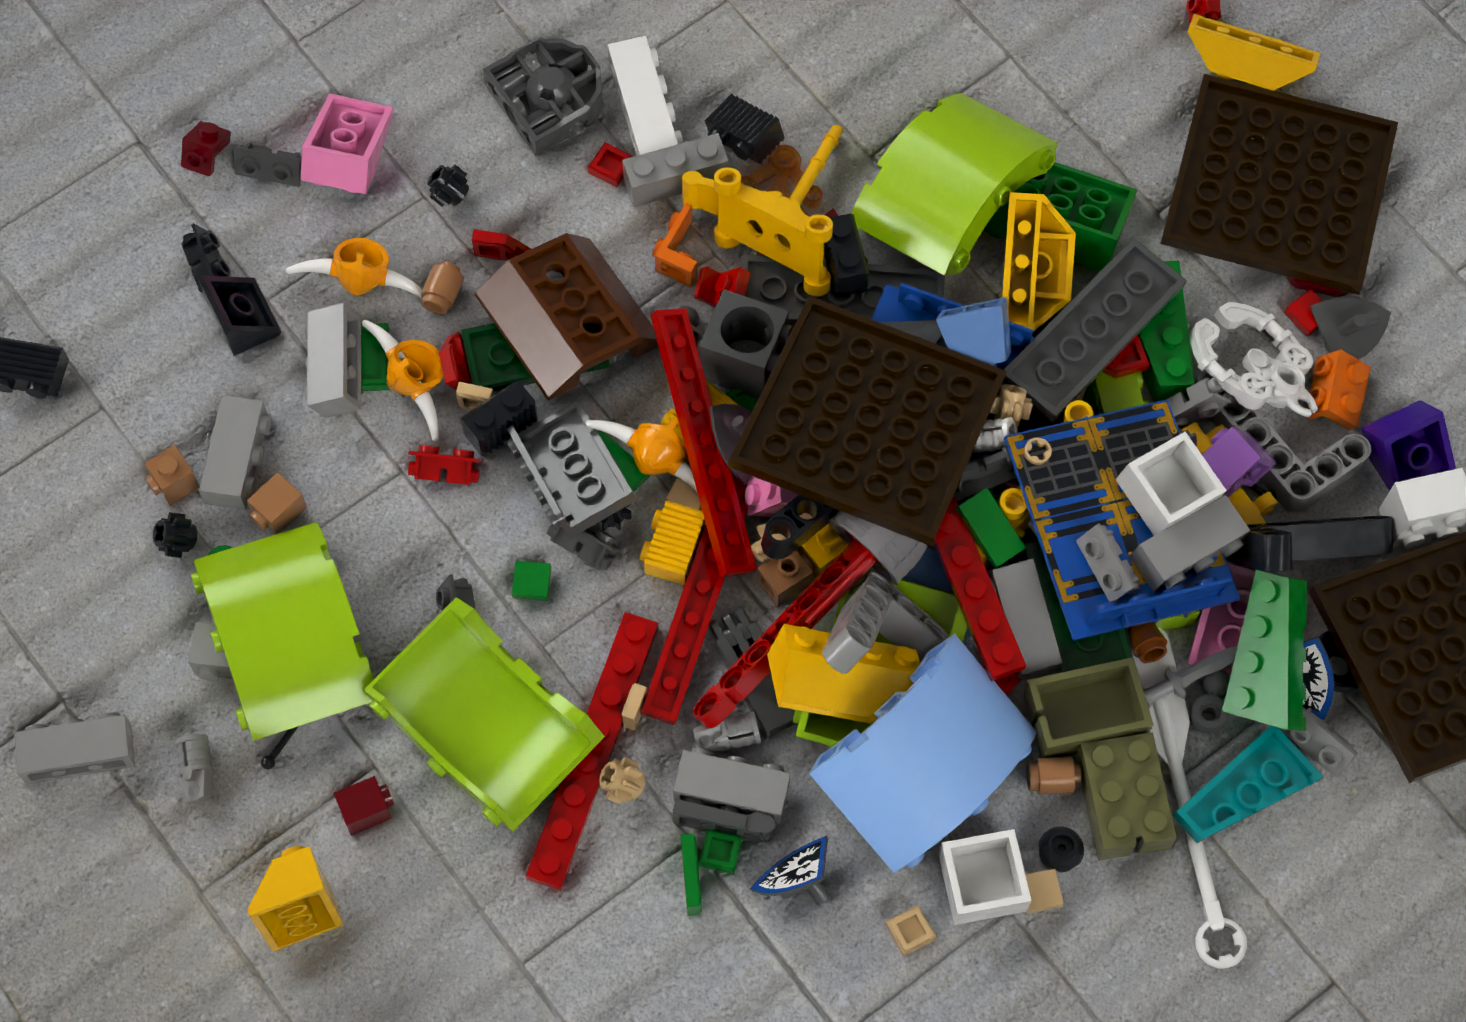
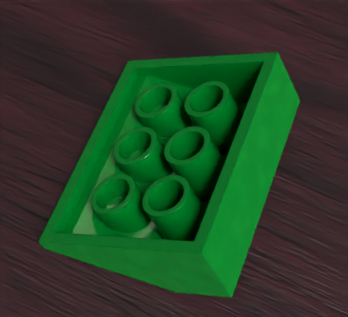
M1054 162L1046 174L1027 181L1015 193L1044 194L1076 233L1074 262L1083 265L1089 270L1101 271L1113 258L1137 189ZM1009 200L995 212L983 232L995 238L1006 239Z

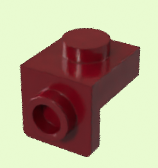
M200 121L182 139L181 166L188 170L211 176L214 172L215 157L230 143L231 131L220 128L214 123Z

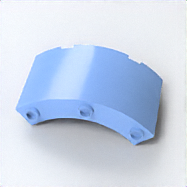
M956 634L926 653L919 666L909 677L913 682L912 686L906 692H895L873 713L878 718L861 734L857 729L853 730L841 741L819 755L809 773L893 873L904 866L908 868L916 866L925 857L927 850L953 831L970 815L975 816L982 812L989 804L987 798L1007 778L1019 761L1026 758L1033 749L1030 745L1037 731L996 682L990 680L986 670Z

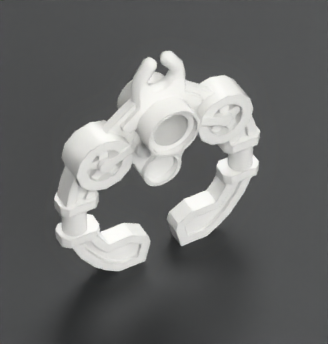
M1227 302L1218 308L1214 314L1221 326L1226 329H1236L1242 324H1247L1256 328L1259 332L1265 330L1275 339L1272 344L1280 351L1276 359L1269 357L1260 349H1250L1242 361L1243 367L1248 373H1244L1242 377L1237 375L1231 368L1226 371L1216 362L1219 357L1214 353L1211 345L1219 337V327L1206 317L1194 325L1190 334V344L1194 357L1199 364L1198 368L1202 372L1206 371L1213 378H1216L1221 388L1233 395L1239 404L1252 410L1262 408L1265 403L1276 408L1289 407L1292 411L1304 417H1310L1312 413L1318 411L1314 398L1305 389V375L1313 365V357L1306 348L1299 344L1290 330L1287 329L1285 331L1275 321L1276 318L1271 313L1267 314L1246 304ZM1298 400L1305 401L1309 409L1301 407Z

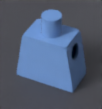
M1007 297L942 310L936 318L937 325L948 349L997 367L996 363H1001L1008 359L1011 353Z

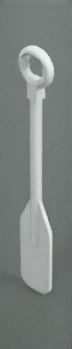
M1162 628L1158 629L1167 639V653L1164 657L1152 663H1142L1139 658L1134 656L1129 631L1126 632L1143 689L1166 680L1165 669L1167 667H1170L1172 672H1177L1169 638ZM1172 692L1151 704L1149 711L1153 727L1150 733L1153 732L1158 755L1169 768L1178 807L1181 808L1191 798L1182 764L1190 721L1185 698L1178 697ZM1185 831L1207 919L1196 934V950L1199 957L1207 965L1217 969L1230 968L1237 965L1244 958L1247 950V937L1243 929L1235 921L1223 918L1203 841L1196 843ZM1224 926L1229 927L1235 932L1232 937L1234 939V946L1240 948L1239 953L1234 958L1231 954L1219 956V960H1215L1207 954L1211 950L1208 946V940L1202 937L1208 929L1214 932L1223 930Z

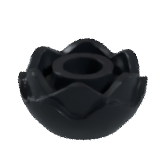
M1057 826L1049 829L1041 836L1038 843L1039 857L1042 863L1058 872L1070 871L1081 863L1084 856V844L1077 832L1068 827ZM1060 845L1064 846V847H1065V850H1064V851H1060V850L1058 849V846H1060Z

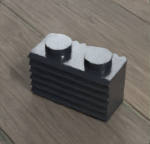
M732 93L704 120L708 129V136L719 133L723 146L725 145L732 149L736 156L744 161L749 158L758 164H762L763 159H766L767 155H770L771 151L775 150L776 146H779L780 142H783L785 138L780 121L776 116L768 114L767 111L764 112L757 106L754 107L752 103L749 104Z
M854 214L830 217L833 222L832 238L824 243V259L828 266V272L831 275L834 295L841 297L865 292L868 290L869 270Z
M0 337V391L11 393L13 389L26 391L28 395L35 398L43 399L50 395L57 397L69 361L62 347Z
M516 380L460 419L463 433L481 456L487 457V452L492 453L493 449H498V445H504V441L510 439L511 436L507 427L513 425L519 434L521 429L526 430V426H532V422H537L538 416L535 400L520 381Z

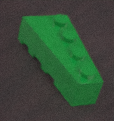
M1163 261L1181 275L1179 261ZM1182 288L1138 334L1150 364L1148 370L1141 372L1153 403L1166 400L1179 392L1184 393L1186 401H1188L1189 396L1186 389L1195 384Z
M1256 570L1222 708L1223 712L1286 730L1306 731V718H1303V700H1306V685H1303V662H1306V648H1303V629L1306 628L1307 581L1273 572Z

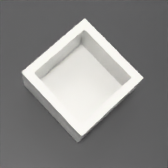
M1186 431L1129 463L1116 478L1117 483L1154 536L1221 498L1227 491Z
M1463 468L1394 483L1379 508L1381 516L1393 517V547L1404 545L1405 548H1412L1423 544L1427 539L1437 537L1441 541L1459 534V531L1466 523V476Z
M1015 829L941 843L938 856L954 925L1027 912L1031 903V896Z

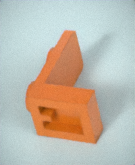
M685 203L681 212L676 211L671 217L668 225L669 232L665 239L660 238L657 241L652 256L655 257L656 272L688 287H692L697 278V261L686 252L675 251L692 222V206Z

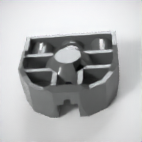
M537 38L483 68L487 89L535 156L569 138L570 129L574 128L575 123L578 121L583 123L586 128L592 125L603 108L600 65L585 46L574 44L564 38ZM529 52L531 54L536 53L537 60L541 65L533 72L524 61L526 54ZM588 65H591L592 70H590V71L586 72L585 74H583V75H581V76L575 78V76H577V75L583 73L584 71H586L587 68H588ZM543 92L554 93L555 100L541 98ZM525 93L527 104L532 112L530 115L527 114L524 105L518 98ZM567 103L568 106L571 104L574 112L564 116L560 111L563 109L562 104Z

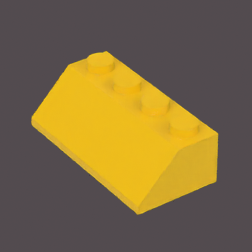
M783 624L767 654L778 707L872 724L878 719L873 713L895 692H906L913 684L909 677L920 664L916 649L875 641L872 648L847 674H842L832 668L822 654L830 632Z
M302 846L288 848L281 852V857L273 859L247 909L249 917L273 952L344 925L331 886L310 846L305 848Z

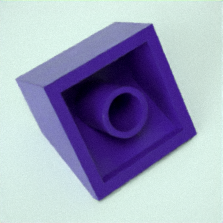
M1421 400L1361 428L1362 435L1371 445L1369 460L1389 491L1395 482L1456 469L1443 412Z

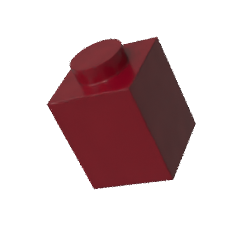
M375 776L333 793L351 835L392 819L388 807L394 805L387 785L379 787Z

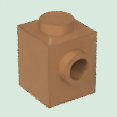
M175 445L144 463L150 474L145 478L147 484L155 496L161 493L170 506L200 488L193 471Z
M279 472L247 500L252 512L249 515L250 519L262 531L268 528L274 535L284 530L307 508L303 495Z
M795 550L784 559H770L757 568V581L776 607H779L805 590L812 583L814 567L805 553L799 554Z

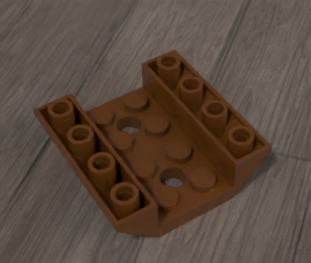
M565 233L515 256L504 263L475 292V297L547 400L577 387L581 372L626 350H629L632 356L636 358L658 347L653 325L590 238ZM549 271L559 272L564 278L560 281H553L547 277L546 273ZM587 323L596 324L600 327L601 331L595 334L589 333L584 329L583 325Z

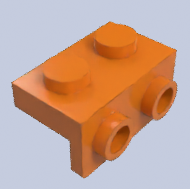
M1341 349L1318 357L1313 367L1314 374L1309 392L1316 402L1318 411L1312 413L1307 418L1311 420L1324 416L1347 430L1358 428L1371 367Z

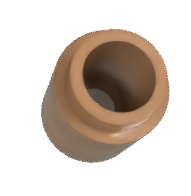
M446 261L432 266L421 292V305L425 309L444 315L448 309L453 307L464 281L460 268Z
M1071 756L1036 758L1035 762H1027L1026 775L1029 792L1037 791L1038 795L1074 793L1075 786L1081 785L1080 764H1074Z

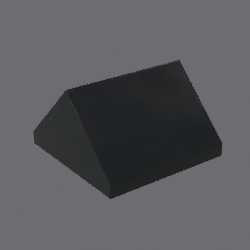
M205 275L199 278L207 303L233 356L278 337L282 333L255 278Z

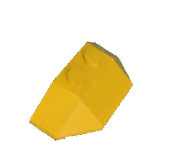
M1197 14L1193 15L1187 31L1209 71L1216 73L1220 78L1236 79L1246 82L1248 85L1272 91L1315 72L1321 54L1320 52L1308 50L1304 47L1210 18L1207 19Z
M1010 192L1002 298L1007 297L1009 322L1032 329L1033 332L1071 302L1076 233L1044 194Z

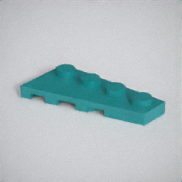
M1270 725L1172 816L1194 841L1199 843L1320 781L1324 777L1278 727Z

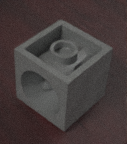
M724 289L699 344V356L706 380L730 390H743V394L759 399L792 332L793 326L788 325L789 311ZM741 340H752L762 344L765 348L753 353H741L731 349L729 345Z

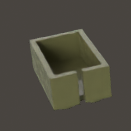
M1133 657L1030 679L1027 681L1023 693L1031 723H1036L1034 729L1037 733L1035 737L1041 758L1064 757L1077 754L1081 743L1150 733L1153 727V721Z
M1153 732L1081 743L1076 754V761L1080 764L1081 784L1098 861L1130 856L1137 844V838H1141L1136 846L1137 855L1170 850L1177 837Z

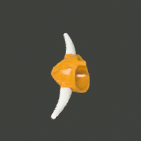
M355 237L343 241L336 247L333 258L308 260L286 268L287 274L315 272L337 277L341 285L354 296L363 295L377 285L400 288L422 299L421 292L423 289L409 278L388 269L389 255L378 242L368 238Z
M363 320L362 326L379 341L389 360L386 377L387 386L396 393L412 397L426 419L432 440L438 441V419L430 390L439 384L444 376L439 356L440 351L435 346L421 340L412 339L398 343L395 338L380 326L368 320Z
M672 418L667 426L642 423L636 430L610 421H586L588 428L606 432L631 448L635 464L642 474L659 475L668 472L686 482L697 492L691 467L684 461L687 451L674 431V428L678 425L676 419Z

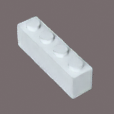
M646 36L608 44L609 65L636 156L683 143L680 130L674 131L672 122H676L673 105L671 102L666 103L664 94H667L664 75H657L655 67L659 66V60L655 47L649 48Z

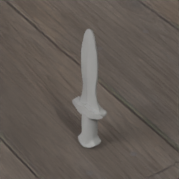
M1237 646L1216 652L1182 671L1172 672L1170 667H1167L1165 669L1166 680L1143 689L1148 708L1151 707L1154 701L1172 692L1178 697L1185 698L1186 692L1184 690L1191 683L1202 677L1214 674L1234 663Z

